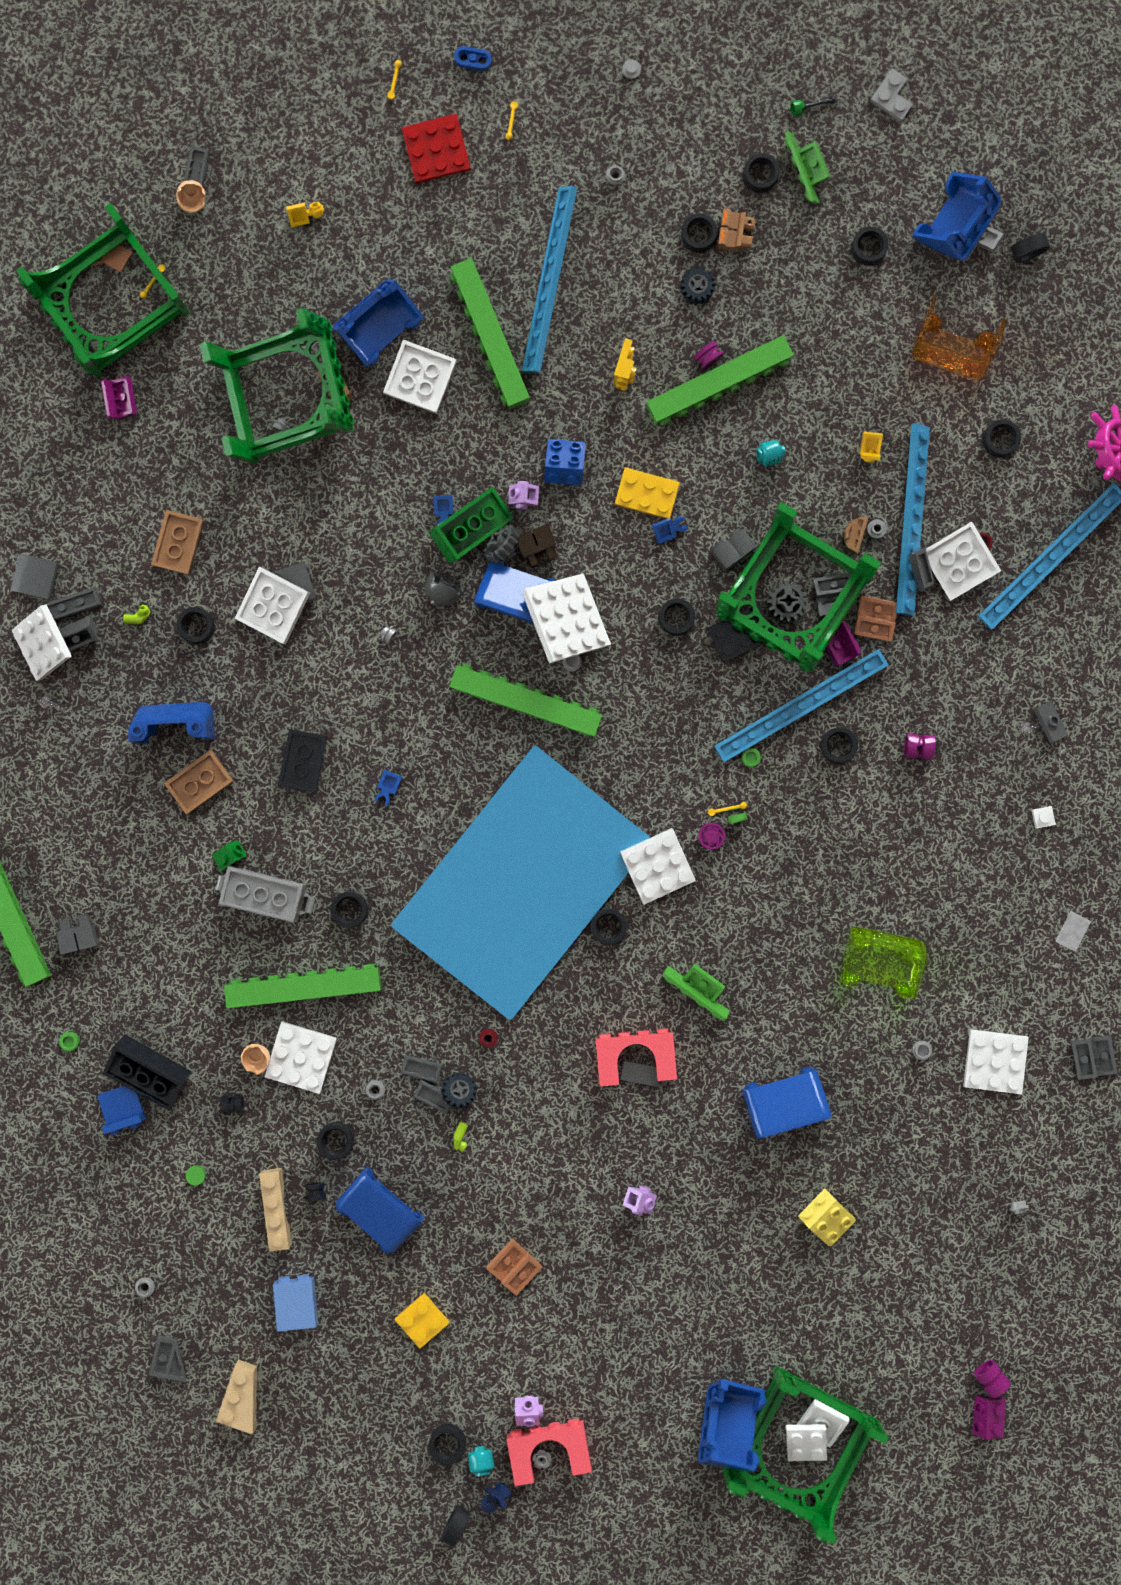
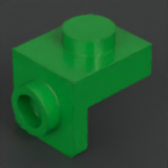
M235 840L226 844L211 856L222 872L228 866L233 865L247 855L243 847Z

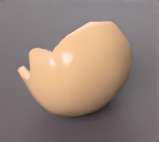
M193 180L184 181L178 186L176 197L177 203L182 210L193 213L198 212L204 207L205 190L199 182Z
M248 1045L241 1054V1063L247 1072L259 1075L267 1069L270 1063V1053L262 1045Z

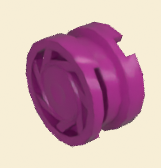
M715 341L707 344L694 356L696 362L703 364L701 366L702 370L715 364L724 355L723 351L719 352L718 344Z
M707 823L700 828L698 841L706 849H717L725 841V831L719 824Z

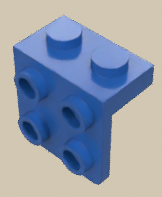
M548 440L544 483L582 486L586 444L579 441Z
M121 1086L98 1095L106 1125L102 1126L104 1134L110 1133L112 1136L121 1133L122 1128L129 1127L130 1130L141 1126L140 1122L146 1119L139 1095L131 1089Z

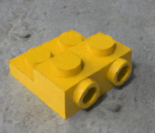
M626 338L613 379V385H616L617 389L623 391L627 390L629 383L633 384L636 375V368L632 360L635 349L632 347L633 340Z

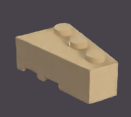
M238 1360L231 1375L216 1422L250 1434L254 1433L257 1409L256 1365Z

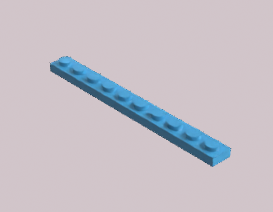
M574 186L560 187L558 189L522 372L527 374L540 373L577 192V188Z
M918 423L911 424L896 613L906 616L915 615L917 585L909 554L920 549L930 427Z
M1115 483L1107 488L977 617L992 630L1121 503V489Z
M878 649L718 743L714 748L724 763L887 667L888 663Z

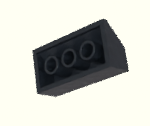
M124 1034L114 1046L103 1074L170 1111L184 1089L192 1071Z

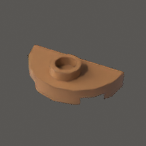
M859 517L852 520L844 531L843 539L845 545L855 554L859 553L869 517Z

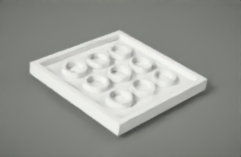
M584 573L526 588L522 591L549 664L611 645Z

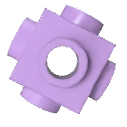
M518 481L517 484L509 485L508 504L516 506V509L527 510L529 506L538 505L539 486L529 484L527 481Z
M640 1186L639 1188L628 1187L623 1206L640 1216L643 1213L651 1214L657 1195L651 1193V1189L645 1186Z
M526 1396L524 1398H515L516 1426L532 1427L540 1425L539 1417H543V1404L539 1405L538 1397Z

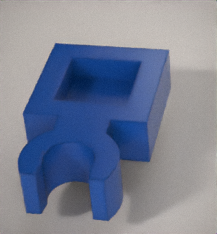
M452 495L433 496L434 514L440 515L439 524L448 518L449 514H454Z
M678 516L673 522L670 518L652 524L657 543L660 544L677 537L676 531H686L688 529L687 526L679 527V523L684 521L685 518Z
M384 770L377 786L382 791L376 795L375 801L378 802L379 798L384 796L386 798L384 805L388 806L390 803V793L396 795L403 777Z

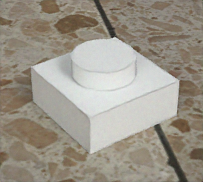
M1052 806L1031 810L1035 829L1056 825Z

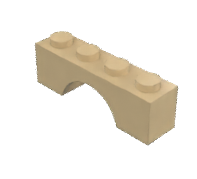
M282 1168L263 1170L259 1176L269 1252L289 1249L292 1241L284 1207Z

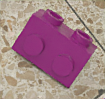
M125 376L113 381H101L105 411L108 418L121 420L137 415L131 377Z
M843 620L826 647L835 667L861 654L860 646L855 641L851 628L845 620Z
M975 1396L973 1435L985 1440L1003 1438L1005 1398Z

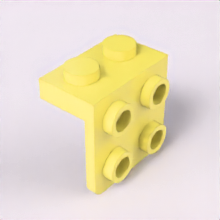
M826 1189L798 1216L828 1246H832L856 1220Z

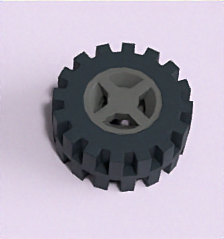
M698 267L689 269L681 280L680 288L683 298L687 299L689 303L693 302L695 305L707 302L712 297L715 288L714 277L710 275V271H705V268L699 269Z
M463 1072L453 1073L444 1081L441 1095L448 1106L462 1109L473 1102L476 1097L477 1086L474 1083V1079L470 1078L468 1074H463Z

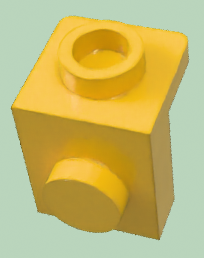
M863 431L860 457L865 462L873 463L875 460L880 461L883 434Z

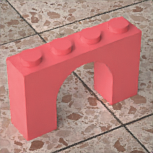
M666 1028L657 1029V1033L650 1034L649 1030L637 1031L638 1035H630V1032H621L616 1037H611V1034H600L599 1038H595L600 1086L619 1085L618 1057L624 1048L632 1044L644 1045L653 1052L657 1081L676 1080L673 1032H668Z
M571 1419L565 1424L553 1422L548 1427L532 1426L526 1431L521 1429L510 1431L507 1434V1444L515 1486L534 1483L531 1453L536 1445L546 1440L557 1441L567 1449L572 1476L591 1473L592 1466L584 1421Z

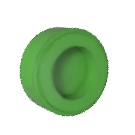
M748 748L742 753L741 760L745 766L755 767L759 764L761 755L758 750Z
M746 813L728 817L730 824L748 819Z
M66 1032L59 1039V1045L64 1051H73L80 1044L79 1036L74 1032Z
M194 1165L186 1172L187 1182L194 1186L200 1185L206 1178V1171L200 1165Z

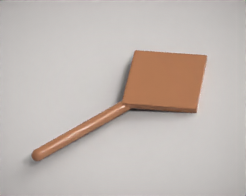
M119 245L90 267L104 263L122 272L133 252Z

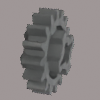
M505 525L503 529H499V532L495 531L491 535L489 542L485 545L487 548L483 551L485 553L484 556L492 563H498L500 559H504V556H509L512 550H514V545L518 543L519 531L512 525Z
M788 580L784 582V585L779 582L777 583L778 588L773 586L771 588L773 593L767 594L771 598V600L766 601V604L771 605L768 611L774 612L773 618L779 616L780 622L784 618L786 623H789L791 618L793 621H796L797 615L800 617L804 615L801 610H807L808 608L804 605L809 601V599H804L807 592L800 591L802 586L795 587V581L791 585H789ZM783 590L782 596L776 598L777 593ZM786 598H787L788 601H791V602H792V603H790L788 606H787V603L783 601V600H785ZM799 605L796 612L792 613L793 607Z

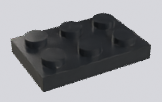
M757 604L760 614L767 621L760 605ZM750 607L740 613L742 615H749L753 612V608ZM752 617L750 619L755 620V623L759 622L758 618ZM728 620L721 621L707 628L723 663L764 644L762 641L753 640L746 631L737 630L733 627V623Z
M289 729L278 785L316 793L328 737Z

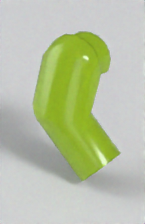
M139 606V610L135 615L124 614V624H142L150 616L148 606Z
M459 1122L453 1136V1142L456 1150L464 1152L467 1143L462 1141L468 1125Z

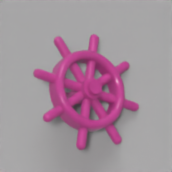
M1112 405L1110 408L1112 420L1106 423L1098 413L1093 412L1091 414V419L1099 429L1097 430L1095 441H1088L1087 446L1097 450L1099 457L1095 460L1096 466L1099 469H1106L1103 479L1109 480L1112 476L1121 482V419L1118 406Z

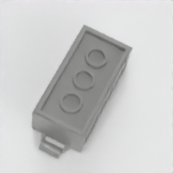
M228 866L226 874L218 876L215 890L221 893L218 903L220 905L292 923L298 922L299 915L312 914L315 898L306 893V884L234 866ZM304 896L308 897L305 911L303 912L301 911Z

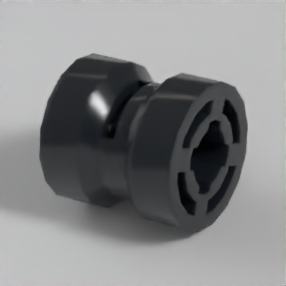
M241 1093L235 1094L233 1097L228 1095L221 1097V1107L224 1116L230 1115L232 1112H244V1100Z

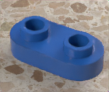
M461 46L454 53L455 63L461 68L486 71L492 65V57L487 50ZM465 56L467 60L462 61L461 57ZM483 59L486 62L484 64H480L479 61Z

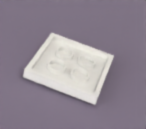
M403 340L383 394L437 414L457 359Z
M973 522L968 523L926 548L931 570L950 601L1001 572Z
M259 567L235 619L282 644H286L310 592Z
M47 604L38 607L12 629L14 638L17 640L36 681L44 679L72 657Z
M673 828L620 851L643 904H647L696 881Z
M282 1021L265 1078L320 1094L337 1037Z
M970 1029L963 1087L1022 1094L1029 1037Z

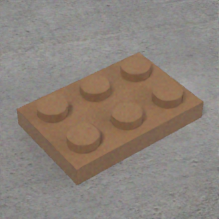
M166 510L151 565L190 575L204 520Z
M209 750L164 784L185 814L188 815L234 782V780L214 752Z

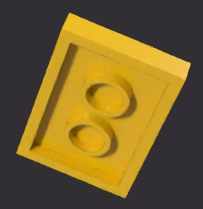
M625 467L615 505L664 519L670 518L680 482Z

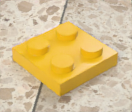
M425 1292L395 1317V1321L419 1349L449 1324L448 1319Z

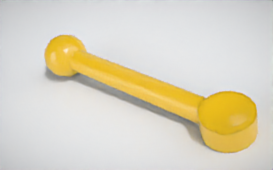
M399 60L394 63L395 72L392 86L387 94L390 100L395 98L396 80L399 68L402 66Z
M515 101L510 104L511 115L508 133L505 135L507 140H511L513 137L511 132L514 114L518 108V104Z
M164 265L158 266L160 272L165 271ZM153 277L146 289L140 292L141 298L145 299L147 297L148 291L156 281L155 277Z
M741 802L740 805L716 810L709 809L708 815L714 816L716 813L739 808L746 809L747 803Z

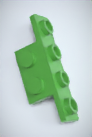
M787 131L785 132L787 138L785 139V144L792 151V162L796 168L798 167L800 172L798 178L807 190L805 196L809 203L818 205L820 202L814 186L831 178L818 143L814 141L799 149L794 134Z
M695 963L684 977L670 966H667L662 976L668 983L674 984L684 995L690 996L699 1006L705 1007L715 1018L722 1021L727 1019L730 1011L716 1001L725 988L722 983Z

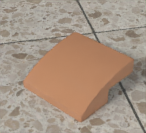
M861 595L854 635L892 641L896 624L897 602Z
M512 1238L486 1268L507 1289L517 1296L541 1270L542 1265Z

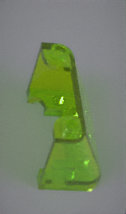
M851 927L839 981L849 987L858 984L859 980L896 988V992L900 997L916 999L928 961L926 946L917 939L862 927Z

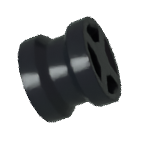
M324 1182L305 1185L308 1191L307 1201L326 1199V1193L323 1190L325 1187Z

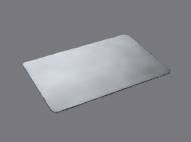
M1070 911L1056 942L1076 951L1091 921Z

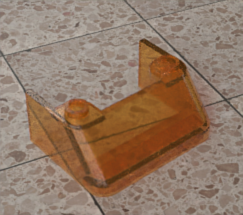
M933 295L913 347V357L918 361L970 379L978 380L983 378L1002 340L1006 319L1002 318L996 333L981 332L976 340L973 341L940 329L942 319L938 314L933 313L937 298L936 295Z

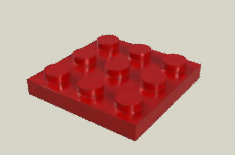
M457 114L402 127L416 184L471 170Z

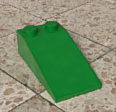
M491 487L429 530L428 533L450 564L513 520L514 517L494 487Z

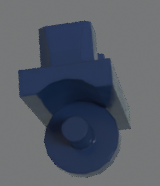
M501 1482L494 1488L488 1486L484 1491L489 1495H486L481 1500V1508L486 1513H493L498 1506L505 1509L507 1506L505 1500L512 1492Z

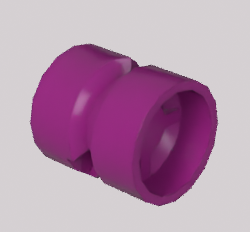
M907 733L904 741V757L916 759L920 756L921 759L933 760L936 746L935 736L923 734L922 737H919L918 734Z
M994 1360L984 1362L974 1372V1376L980 1384L984 1385L985 1391L991 1398L999 1397L1011 1385V1382L1004 1373H1000L1001 1369Z

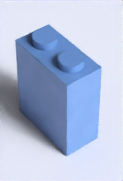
M308 1274L298 1275L296 1279H290L289 1276L279 1277L273 1284L277 1332L316 1328L318 1325L314 1277H309Z

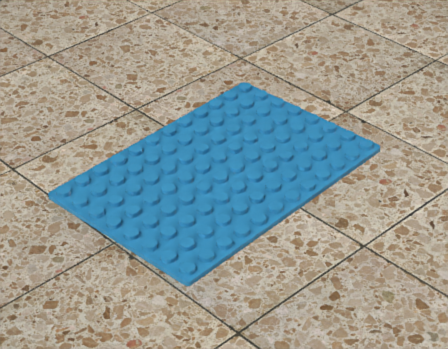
M533 746L395 918L391 926L507 1019H512L629 873L620 851L651 837L539 747Z

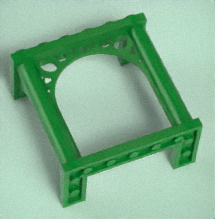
M111 203L105 206V209L116 225L69 259L42 272H28L23 267L16 270L20 276L18 281L35 300L39 299L41 301L40 308L46 315H51L53 318L51 323L57 330H62L64 333L62 338L68 346L73 345L74 358L90 376L94 374L98 379L104 375L103 369L180 314L185 317L190 313L168 280L165 279ZM128 240L168 294L170 300L121 334L107 337L91 334L82 329L72 316L69 305L72 285L84 270ZM64 283L67 285L65 289L61 288ZM56 292L62 293L64 299L60 302L53 301L51 298L52 294ZM64 306L65 311L62 312V310L58 307ZM71 322H74L73 327H70ZM83 335L87 337L85 344L83 339L81 338V336ZM93 340H97L99 344L98 350L95 353L89 351V345ZM105 341L110 343L109 345L105 346L106 349H104L103 344Z
M300 308L296 310L299 322L297 326L268 339L233 351L207 341L200 343L204 363L223 369L238 438L229 435L222 437L226 457L254 464L259 462L260 457L339 431L345 433L354 431V419L349 412L348 406L350 403L345 395V381L340 374L341 364L336 356L335 350L337 347L332 339V326L328 319L305 308ZM315 342H318L320 348L316 354L312 355L311 347ZM301 345H306V349L303 350ZM284 352H299L306 355L317 366L322 378V397L317 410L309 420L297 427L254 440L238 368ZM321 355H322L321 358H322V360H323L322 363L319 362V357H320ZM329 392H330V396H331L332 400H331V399H328V393H329Z
M780 502L771 524L772 527L729 593H721L715 613H717V617L721 620H728L733 623V627L737 630H744L749 633L753 640L764 642L771 651L780 652L787 661H794L799 664V668L813 673L824 654L825 648L866 584L869 585L881 562L866 553L863 554L859 563L794 524L797 511ZM786 535L852 574L824 619L813 628L801 632H787L769 624L760 614L755 600L757 581ZM746 595L751 597L750 601H742V599H746ZM743 606H751L753 608V612L749 615H742L739 610ZM752 617L758 618L759 622L755 623V620L750 619ZM769 628L773 629L772 633L768 631ZM808 634L814 635V637L810 639L812 640L811 643L809 641V638L807 637ZM789 637L791 639L790 644L787 640L784 641L783 638ZM801 637L805 642V647L802 650L797 649L795 646V638Z
M775 1366L772 1372L774 1378L765 1393V1407L761 1408L756 1415L752 1451H755L759 1457L758 1465L761 1467L759 1473L751 1475L743 1470L722 1468L728 1491L735 1496L741 1495L745 1497L747 1492L752 1493L754 1491L767 1502L771 1500L777 1503L776 1505L784 1511L788 1509L794 1512L797 1518L809 1520L816 1538L825 1544L829 1542L834 1545L837 1536L833 1529V1521L844 1488L870 1438L872 1437L885 1444L888 1436L878 1419ZM801 1391L856 1420L858 1423L831 1474L824 1481L813 1487L796 1489L779 1483L769 1474L762 1459V1442L786 1392L797 1397ZM762 1476H765V1477H767V1481L764 1482L763 1479H759V1478H761ZM778 1487H782V1488H783L782 1491H779V1490H777V1489H778ZM820 1489L824 1490V1491L821 1493V1496H822L821 1499H820L819 1494L817 1493V1491L820 1490ZM808 1493L815 1496L816 1501L813 1506H808L805 1502V1496ZM795 1494L801 1496V1502H799L798 1498H793Z

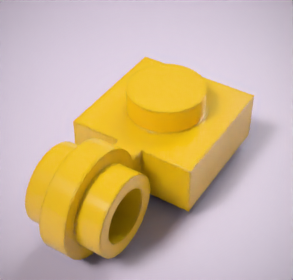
M314 202L309 205V209H306L305 203L287 206L286 210L291 227L309 224L308 216L313 218L323 216V205L320 202Z

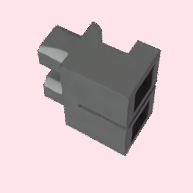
M88 914L76 916L78 927L74 928L70 918L59 920L60 931L56 932L60 955L101 945L95 931V923H91Z

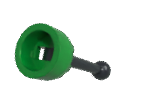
M831 96L829 99L808 104L801 100L791 101L793 117L800 116L809 107L826 103L834 104L836 98Z

